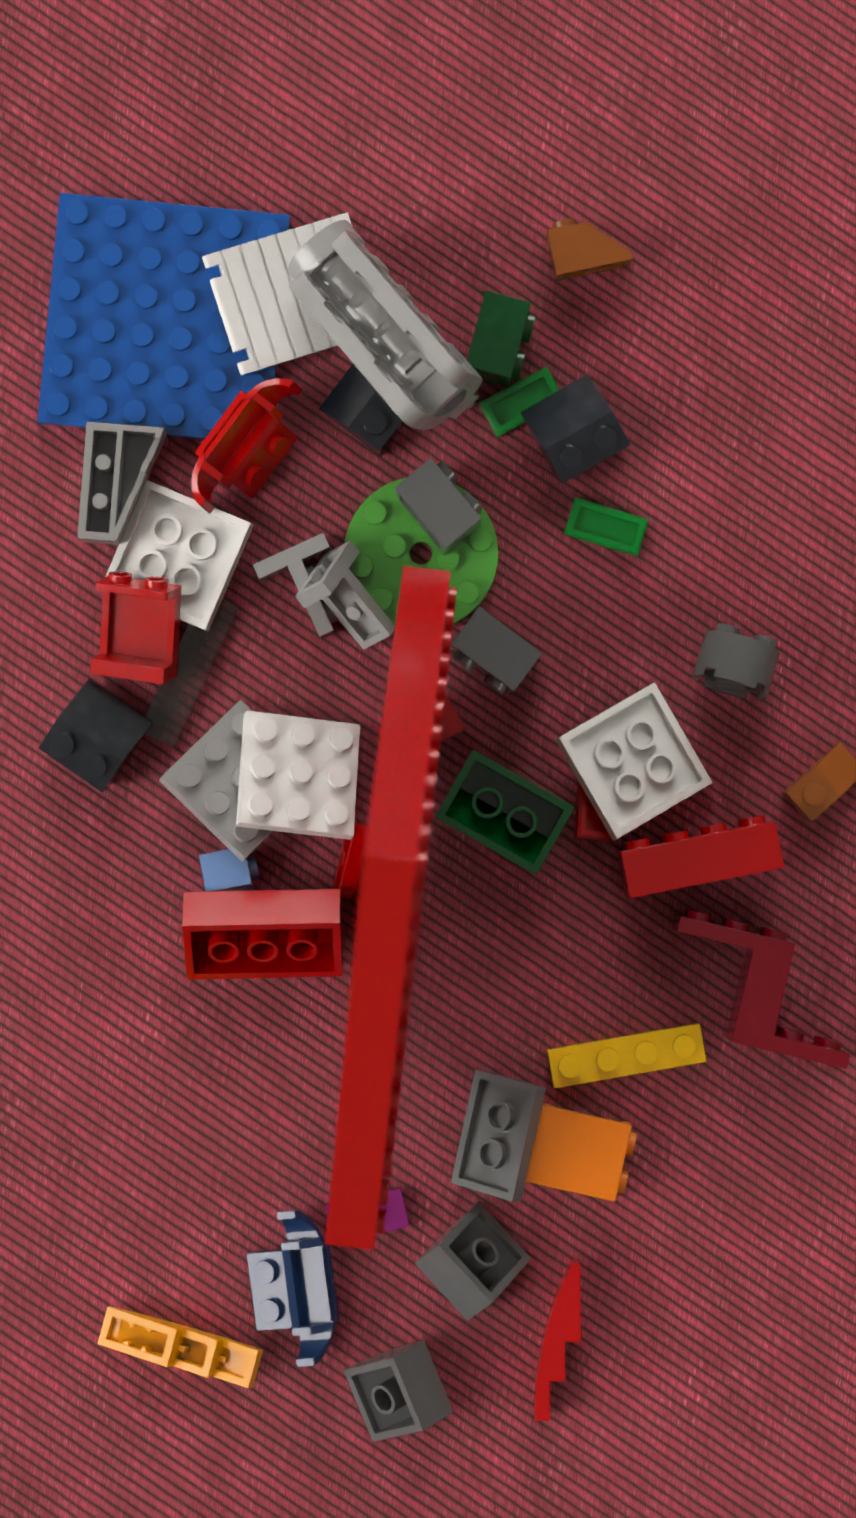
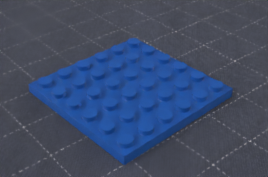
M60 193L37 422L45 425L86 428L87 422L161 427L166 429L167 436L204 440L240 391L246 394L257 384L275 378L276 365L240 375L237 364L249 360L246 349L234 353L232 351L209 281L215 277L222 276L218 265L206 269L202 256L287 231L290 227V215Z

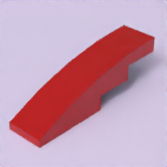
M571 1259L554 1295L542 1334L535 1374L534 1421H550V1382L565 1381V1342H581L579 1259Z

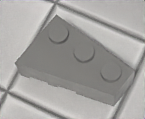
M87 422L77 535L81 542L119 545L145 482L150 477L167 437L165 428Z

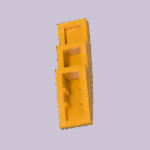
M112 1306L107 1307L98 1340L99 1345L164 1367L173 1366L206 1378L215 1377L245 1388H252L254 1386L263 1349L232 1339Z

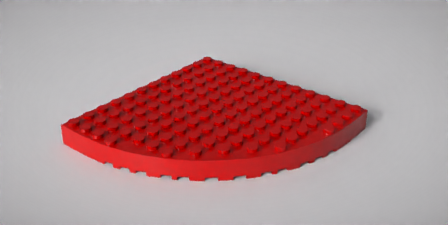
M403 566L363 855L325 1238L326 1245L374 1250L376 1233L384 1234L387 1209H380L379 1205L387 1206L390 1179L382 1177L390 1178L457 592V588L449 587L451 571Z

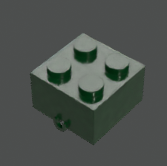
M488 290L482 291L484 298L467 361L481 376L482 381L509 387L511 378L519 380L526 352L519 351L521 341L529 343L536 315L529 313L531 302Z

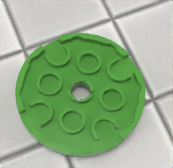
M406 478L393 481L372 493L354 514L348 527L345 543L351 540L360 553L349 569L394 625L396 623L403 566L451 571L449 587L457 588L454 624L477 608L493 583L498 563V543L493 524L482 507V510H480L482 513L479 515L482 518L481 525L444 555L395 496L394 488ZM454 485L462 495L466 492L460 486ZM418 543H425L432 549L431 560L423 565L414 563L410 557L411 548Z

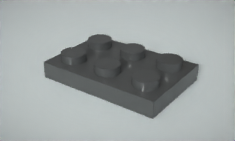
M475 1069L453 1169L452 1184L508 1201L521 1202L546 1087Z

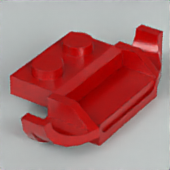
M274 378L257 384L246 394L240 391L195 451L199 458L192 472V493L195 501L209 514L214 509L210 500L211 494L218 483L227 489L233 484L241 492L253 499L298 439L292 431L280 422L284 414L276 408V405L282 398L293 394L299 396L303 389L294 381L286 378Z

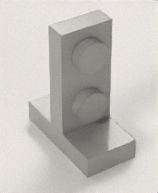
M321 533L253 564V567L260 581L289 569L299 591L314 569L313 565L305 568L303 562L331 549L324 533ZM318 601L306 607L320 639L335 633L331 624L338 620L325 602L321 603V601Z
M350 540L321 557L295 598L304 609L323 600L364 650L391 636L395 630V625L349 569L360 553Z

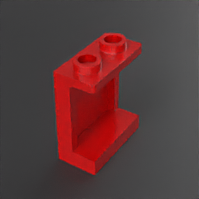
M122 571L109 572V576L97 581L95 590L103 592L100 654L91 658L90 674L165 684L176 677L182 585L168 584L169 579L157 576L146 577L145 580L132 579L131 573Z

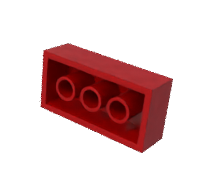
M764 815L739 819V827L727 829L726 823H718L700 827L701 835L689 837L688 831L683 830L663 834V842L650 845L649 838L624 842L625 850L617 851L625 896L634 898L785 868L776 822H765Z
M340 889L184 892L182 932L187 980L342 976L343 939Z

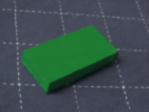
M546 366L481 401L479 406L495 436L498 438L525 423L520 414L522 410L558 391L559 388Z
M575 497L563 535L637 557L649 519Z

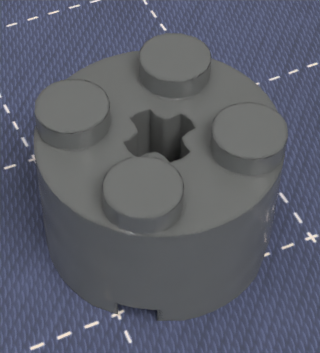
M721 623L717 625L716 630L706 631L692 675L693 680L697 682L703 677L705 678V687L734 697L745 699L747 692L757 693L755 700H766L780 655L779 651L776 650L777 641L763 635H755L754 639L739 635V628Z

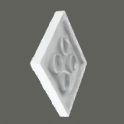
M146 480L105 577L109 576V572L122 571L131 573L132 579L145 580L146 577L157 576L169 579L168 584L182 585L180 620L209 632L254 525L216 508L209 514L194 499Z
M655 682L555 739L613 841L713 783Z
M247 710L243 717L236 826L350 840L354 836L360 724Z

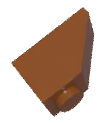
M575 219L557 221L553 223V229L547 230L546 233L555 281L630 266L633 260L630 250L586 222L576 224Z
M839 742L787 787L782 794L807 822H812L840 798L856 781V759Z

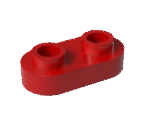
M354 822V836L350 840L344 839L333 883V889H340V897L342 899L350 900L353 894L360 893L362 875L360 870L363 862L368 826L365 824Z

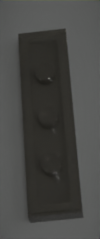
M222 600L209 632L188 624L178 646L177 676L160 685L146 717L153 721V724L146 733L147 735L173 747L176 746L238 613V606Z

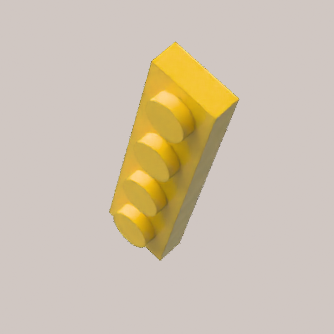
M700 1023L547 1049L554 1088L707 1062Z

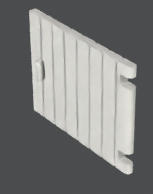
M348 212L202 256L206 269L218 265L222 276L215 277L209 281L232 351L234 353L246 349L249 360L237 364L241 376L338 346L289 287L294 278L289 274L288 266L298 250L310 238L328 225L340 220H347L352 226Z

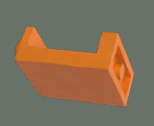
M543 1103L526 1182L615 1202L617 1192L624 1194L628 1171L622 1170L625 1155L632 1156L637 1133L631 1132L632 1125L630 1122H619Z

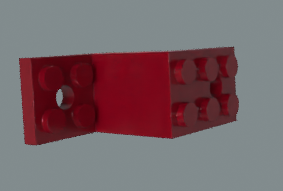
M685 909L684 916L675 914L672 924V930L746 948L725 1035L727 1039L734 1043L839 1068H848L851 1054L842 1050V1043L837 1040L815 1035L814 1042L803 1040L804 1034L799 1031L777 1026L775 1033L795 948V943L786 941L788 933L761 927L760 933L756 934L748 932L750 924L723 918L722 925L710 923L711 915Z

